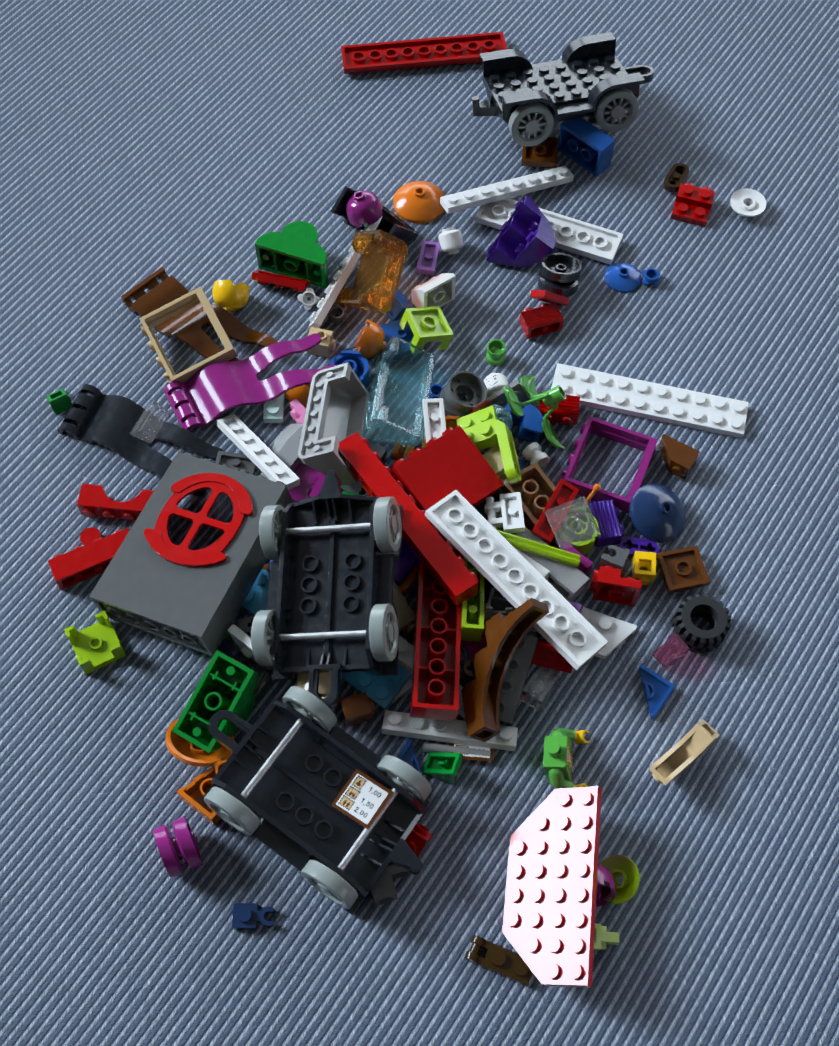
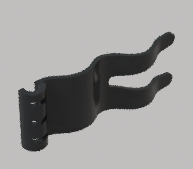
M90 384L82 386L58 429L59 434L64 435L65 432H68L74 439L102 444L138 468L153 472L161 477L164 476L172 461L158 451L151 449L148 446L151 440L172 442L202 457L216 460L218 451H223L221 448L204 442L193 433L178 425L156 418L134 401L119 395L102 394L98 388ZM79 407L84 408L86 411L80 410ZM71 421L78 424L77 427L71 424ZM207 489L193 492L192 495L202 497L206 494Z

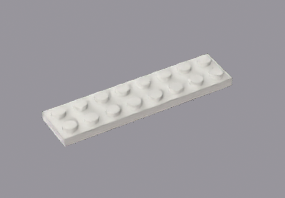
M507 198L481 205L475 222L500 230L502 225L513 214L514 207L518 201ZM539 208L551 223L556 237V248L610 265L612 264L623 239L622 233Z

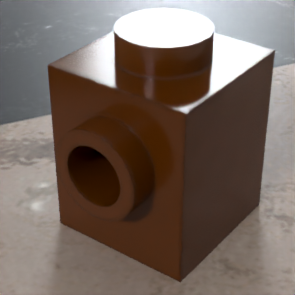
M366 692L340 699L347 727L373 720L372 712L375 711L373 699H368Z

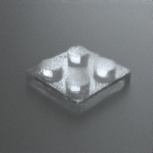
M584 496L545 511L558 545L562 550L601 535Z

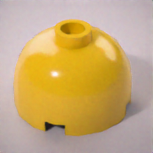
M217 280L213 283L212 295L214 302L219 307L229 313H234L235 310L245 307L250 294V287L242 282L235 285L232 284L233 280Z

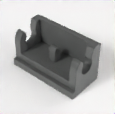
M609 545L608 549L614 551L616 556L603 553L597 570H599L600 566H613L616 569H621L622 574L630 549L626 548L625 550L615 545Z

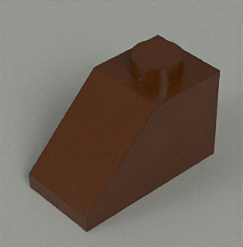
M663 434L659 444V450L667 471L686 480L696 463L700 451Z

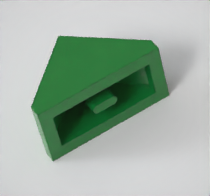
M429 752L422 773L455 785L462 767L463 755L461 753Z

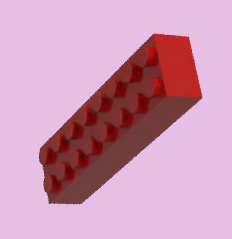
M453 550L457 557L461 556L463 559V555L458 550ZM419 558L410 717L455 721L459 709L462 603L457 606L453 603Z

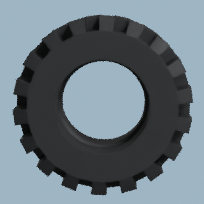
M694 594L693 598L689 596L685 601L681 602L674 616L672 627H674L673 634L678 635L676 638L678 643L683 642L682 647L685 649L690 647L691 652L699 650V653H705L706 649L708 652H711L723 643L731 627V624H729L731 616H728V608H723L724 603L722 601L717 602L716 597L712 596V598H709L708 594H703L702 597L699 594ZM702 617L711 624L712 629L701 630L692 623L691 618Z

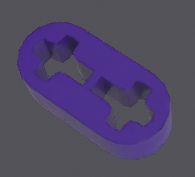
M625 537L619 544V547L625 550L626 544L630 545L631 549L628 555L630 559H633L635 551L647 552L646 548H650L651 552L656 553V555L659 551L657 543L646 539Z

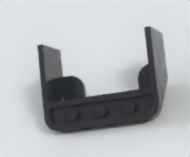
M345 186L331 212L345 218L344 222L353 227L354 225L349 222L346 204L348 199L358 191ZM382 205V219L372 237L381 244L380 251L389 257L391 255L396 256L414 242L419 233Z

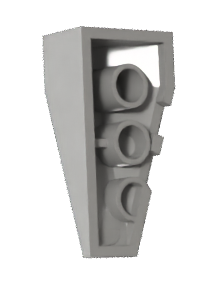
M290 424L277 436L271 448V451L293 472L299 463L304 464L298 457L303 424ZM261 470L259 471L258 475L270 480Z

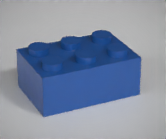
M583 118L566 120L561 124L558 151L596 177L611 165L615 140Z

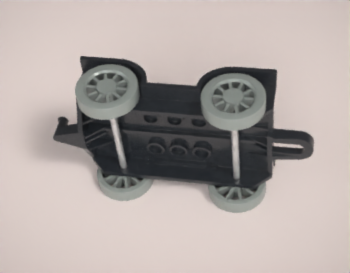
M612 32L580 37L565 48L562 59L531 64L527 56L516 49L481 53L483 83L488 100L479 103L478 96L471 97L473 116H496L502 118L508 123L510 134L515 142L526 147L538 145L546 140L552 132L554 122L594 116L598 125L603 130L617 132L628 127L636 118L639 109L637 98L639 97L640 85L653 80L654 69L648 65L624 68L615 56L616 38Z
M329 470L326 473L319 495L289 503L285 509L281 505L265 506L262 510L259 520L260 544L264 555L269 560L278 561H271L267 610H260L256 613L251 627V645L254 658L262 667L273 666V680L293 679V674L309 673V692L319 698V673L331 672L330 693L324 699L319 698L329 708L335 706L340 699L342 672L373 671L378 676L398 675L399 624L397 611L393 603L394 561L399 559L401 553L403 506L398 505L394 497L342 494L340 486L342 479L333 470Z
M291 686L278 701L274 700L255 725H250L231 711L222 710L216 712L209 721L210 735L231 751L232 755L210 781L211 787L200 802L210 808L225 822L255 840L258 839L294 866L298 873L317 891L351 915H353L362 900L367 896L389 863L409 869L413 875L420 873L423 864L405 840L430 802L426 798L431 793L432 788L427 779L415 768L391 755H385L381 760L380 756L339 726L333 727L337 719L332 710L315 695L298 686ZM221 720H228L246 733V736L239 744L218 729L217 725ZM356 769L393 792L369 829H366L331 806Z

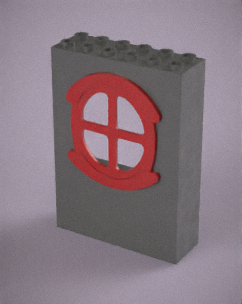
M178 452L90 594V599L101 612L105 611L108 618L214 656L268 559L263 553L259 538V520L262 510L265 506L281 505L285 509L289 503H294L286 484L281 481L274 482L268 480L261 475L249 474L245 470L232 469L226 464L219 465L209 459L203 460L190 453ZM202 489L212 490L199 513H193L177 507L181 500L193 492ZM220 494H226L232 500L234 512L230 523H224L208 517L211 508ZM172 515L193 521V525L180 545L173 544L168 536V521ZM207 525L224 531V535L212 545L199 550L189 549L201 526Z

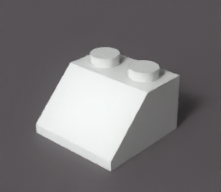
M442 273L432 277L422 285H417L412 289V303L417 308L442 307L455 300L456 276L454 273Z

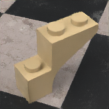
M704 719L699 721L676 745L649 768L653 778L665 786L680 777L693 761L701 756L720 735Z

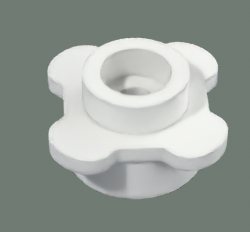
M307 288L303 294L298 295V301L303 303L305 310H310L314 304H318L320 298L314 294L312 288Z

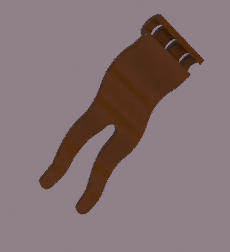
M161 267L122 295L121 299L131 312H137L143 317L189 293V291L172 275L168 276L165 269ZM201 303L153 327L162 335L183 341L206 359L222 351L202 330L204 326L209 325L213 327ZM211 304L228 337L242 343L259 345L263 348L278 343L270 335L249 328L225 309ZM235 357L229 361H239V359Z

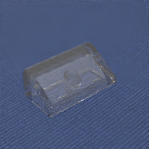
M152 401L147 405L130 434L145 442L152 443L170 412L156 401Z

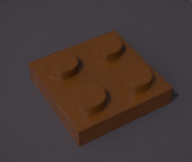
M548 137L538 145L523 146L521 166L556 168L558 138Z
M697 545L657 553L656 559L668 594L709 586L710 580Z

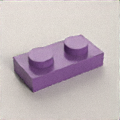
M422 241L416 273L435 275L440 243Z

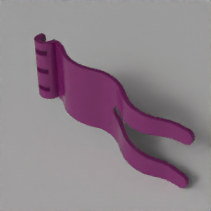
M313 333L299 340L274 343L243 360L210 364L200 369L184 383L181 381L169 383L165 387L164 393L181 427L190 432V429L195 426H200L202 429L231 408L266 403L293 388L311 384L312 377L318 371L337 365H330L321 369L289 370L278 373L266 380L260 381L257 379L259 374L277 360L288 355L306 352L320 344L322 341L321 336Z

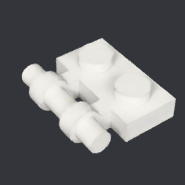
M520 492L500 494V502H494L493 497L486 498L484 510L487 514V521L495 529L503 527L504 532L507 533L525 532ZM502 511V517L496 518L495 513Z

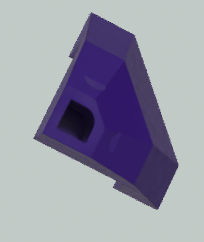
M527 195L523 200L520 199L516 203L513 214L502 225L501 232L495 242L488 247L486 261L523 268L540 263L544 256L554 250L556 237L551 223Z

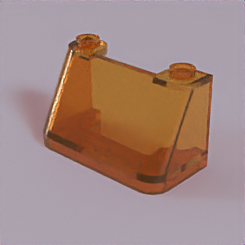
M382 230L355 232L352 246L355 252L362 255L353 289H341L337 296L336 304L377 313H388L392 309L407 256V244L403 240Z

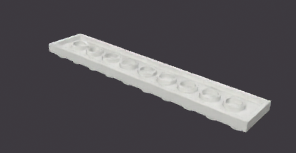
M557 363L551 389L560 385L565 395L580 396V405L743 438L749 402Z
M457 490L425 511L424 516L515 608H518L531 598L548 605L549 613L541 618L533 627L576 670L606 646L608 641Z

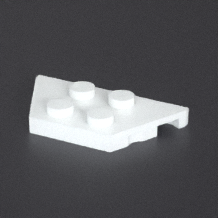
M585 607L582 608L580 613L608 641L606 646L594 655L601 659H606L637 628V625Z

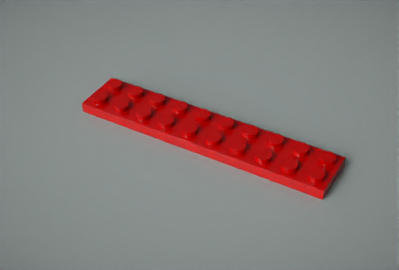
M503 32L344 45L341 46L344 74L482 62L480 59L481 53L505 50L507 47Z

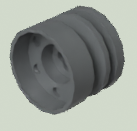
M463 370L456 372L450 377L438 398H443L445 416L463 417L471 414L473 408L486 400L487 387L484 381L471 371Z

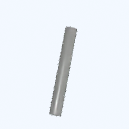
M425 742L423 744L424 752H457L490 756L491 751Z

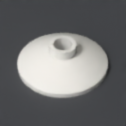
M745 188L739 189L732 194L730 205L736 213L742 216L755 217L764 212L766 200L760 192Z

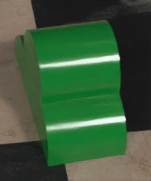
M295 221L286 225L281 233L269 232L257 239L255 249L260 269L280 275L310 280L312 285L327 288L329 278L326 252L319 245L318 232L312 224L305 221Z
M216 650L172 732L208 753L216 752L222 745L210 735L209 721L211 717L218 711L228 710L244 721H247L255 704L256 698L252 693L257 684L258 673ZM221 720L217 725L218 729L228 737L230 734H235L240 730L228 720Z

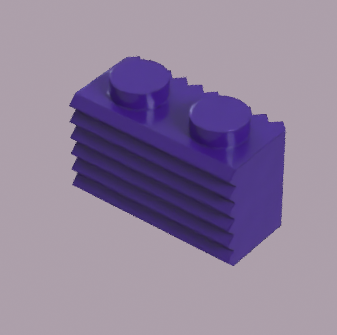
M612 499L610 501L590 502L587 513L596 518L599 527L595 547L620 544L625 532L624 526L622 524L619 525V508L615 507Z

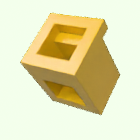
M635 551L632 559V577L642 581V585H649L650 582L653 583L656 576V553Z

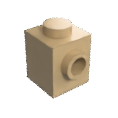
M311 327L308 336L317 333L321 336L322 341L317 346L308 350L307 353L329 358L331 350L334 351L336 347L333 331Z

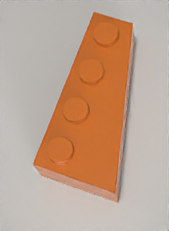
M231 751L222 761L219 759L203 774L196 776L187 786L176 791L183 802L213 826L221 818L200 802V800L210 789V781L232 755Z

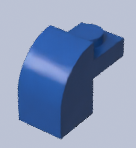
M506 404L500 421L519 426L517 439L532 443L537 442L543 430L541 424L543 416L535 406L529 404L521 408L523 416L518 417L512 412L509 404Z

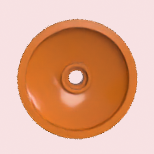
M413 181L401 186L396 191L393 198V207L397 215L405 221L417 224L428 223L436 220L443 214L445 209L440 204V197L445 196V194L435 184L426 181Z
M178 719L172 722L166 731L165 743L169 752L186 764L198 767L212 766L219 759L222 761L230 754V751L223 745L216 752L208 753L172 732ZM230 734L229 738L234 741L233 734Z

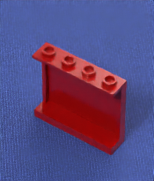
M460 425L454 429L452 427L446 429L440 438H432L426 443V447L422 449L416 448L409 454L410 457L405 460L401 458L393 464V475H397L416 503L424 511L455 490L473 507H476L485 501L487 497L497 493L504 485Z

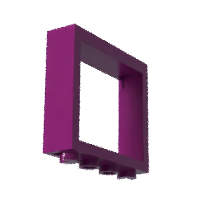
M590 416L587 424L583 423L580 434L582 436L576 439L573 447L575 453H570L566 464L569 467L567 470H563L560 480L563 479L579 489L577 495L587 498L592 492V485L572 479L591 433L644 451L627 498L601 489L591 499L596 502L610 501L612 499L615 507L630 514V500L642 485L658 439Z

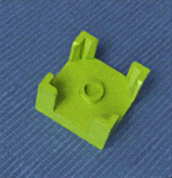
M440 306L407 308L399 324L402 330H405L409 324L414 334L410 343L413 353L421 352L425 343L431 341H441L438 349L446 350L454 335Z
M105 611L95 615L98 623L78 631L75 625L64 629L85 675L126 656Z

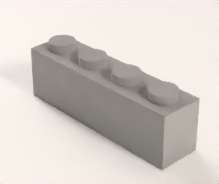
M526 527L525 532L515 534L516 536L548 545L532 534ZM520 550L550 571L548 582L566 600L573 601L585 590L590 578L583 571L578 570L574 566Z

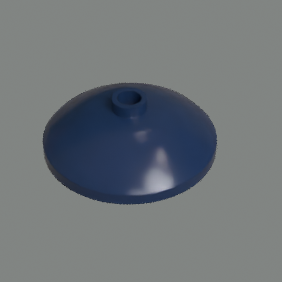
M647 484L639 488L630 500L629 512L631 520L638 532L648 540L656 543H667L676 539L684 530L686 523L685 509L679 497L671 489L660 484Z

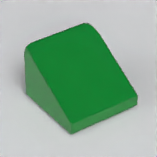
M60 389L46 397L56 415L70 409L72 406V402L64 389Z

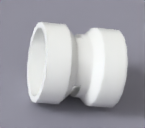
M538 442L531 443L522 452L524 458L530 461V465L537 463L540 468L544 467L550 460L546 452L541 451L542 447Z

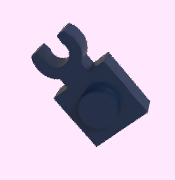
M234 903L232 929L257 930V923H262L265 927H273L274 922L266 921L265 916L268 913H275V909L273 907H265L258 911V903Z

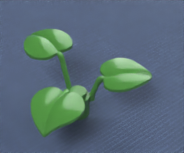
M525 375L520 378V382L531 400L521 403L510 386H504L503 389L509 407L518 417L523 416L521 407L531 403L539 405L540 400H543L547 407L551 406V409L543 417V422H541L542 428L553 446L562 450L566 449L560 443L552 424L548 420L549 415L559 408L557 404L566 399L562 387L557 385L545 393L538 394L535 388V376Z

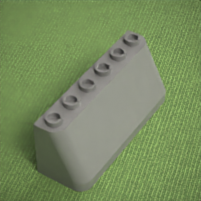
M348 362L320 370L312 377L298 449V457L304 464L325 476L329 470H333L342 479L341 485L357 483V479L338 455L339 442L356 432L363 438L370 395Z

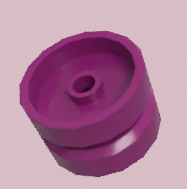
M185 816L173 821L174 837L169 827L165 824L153 829L157 848L171 879L183 874L184 867L181 858L184 859L187 867L191 870L203 865L199 844Z

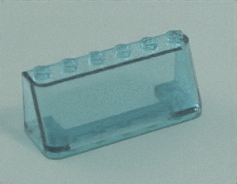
M393 335L380 353L375 364L363 435L367 441L405 446H417L423 443L425 433L422 401L423 399H429L431 395L430 385L433 381V376L431 375L435 367L433 353Z

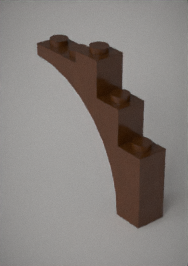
M531 598L507 616L498 613L484 623L487 646L472 656L476 680L461 689L468 737L486 742L500 733V696L509 663L525 635L541 618L549 613L547 604Z

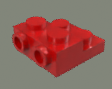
M689 182L681 183L670 219L705 227L715 191H712L709 187H695Z
M600 566L599 570L594 569L593 579H591L590 591L593 592L592 599L634 607L641 590L642 581L636 580L633 577H620L621 569H616L613 566Z

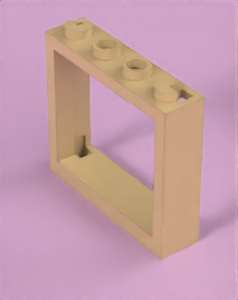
M201 286L139 318L143 325L140 327L145 337L148 336L151 340L148 344L153 352H157L158 357H156V360L161 368H165L164 376L168 383L174 381L184 383L200 369L213 363L229 361L238 356ZM201 303L225 349L176 374L152 328Z

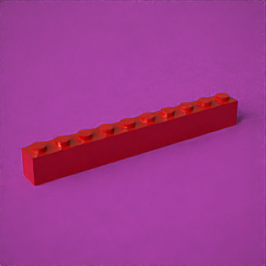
M356 432L340 441L338 455L368 495L373 497L392 496L396 499L398 505L403 506L402 538L453 603L457 606L478 593L479 580L475 573L468 571L462 557H457L453 552L450 542L443 540L440 531L434 525L432 526L424 516L425 511L418 509L415 499L411 495L408 496L406 494L403 484L399 480L396 481L390 468L384 466L378 453L370 449L366 438H361Z

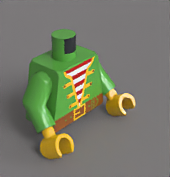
M556 728L550 736H545L543 768L548 783L558 789L588 787L585 783L574 785L572 782L573 741L576 744L589 743V741L584 739V734L589 733L588 730L574 731Z

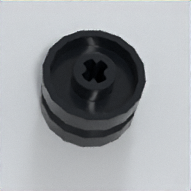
M551 253L544 256L541 261V272L538 280L540 290H547L564 297L574 295L578 290L582 264L580 260L564 253Z

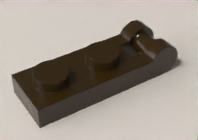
M472 936L470 941L472 945L470 950L466 951L465 960L528 987L533 972L519 954L489 942L480 936ZM481 948L487 950L485 958L478 955Z

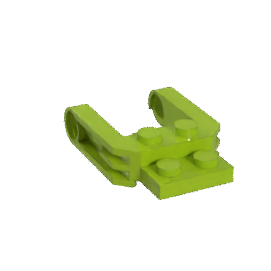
M493 405L456 419L457 426L460 425L479 451L499 443L504 471L509 483L513 484L522 480L512 432L504 422L498 420L497 412Z

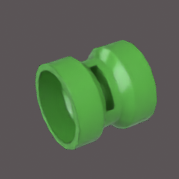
M494 339L487 344L486 361L492 366H499L505 360L506 345L503 341Z

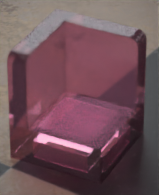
M673 632L662 646L653 651L652 655L667 670L685 657L689 647L676 632Z

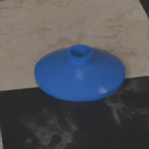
M621 262L612 264L606 269L604 280L612 290L627 293L635 290L640 285L641 274L633 265Z

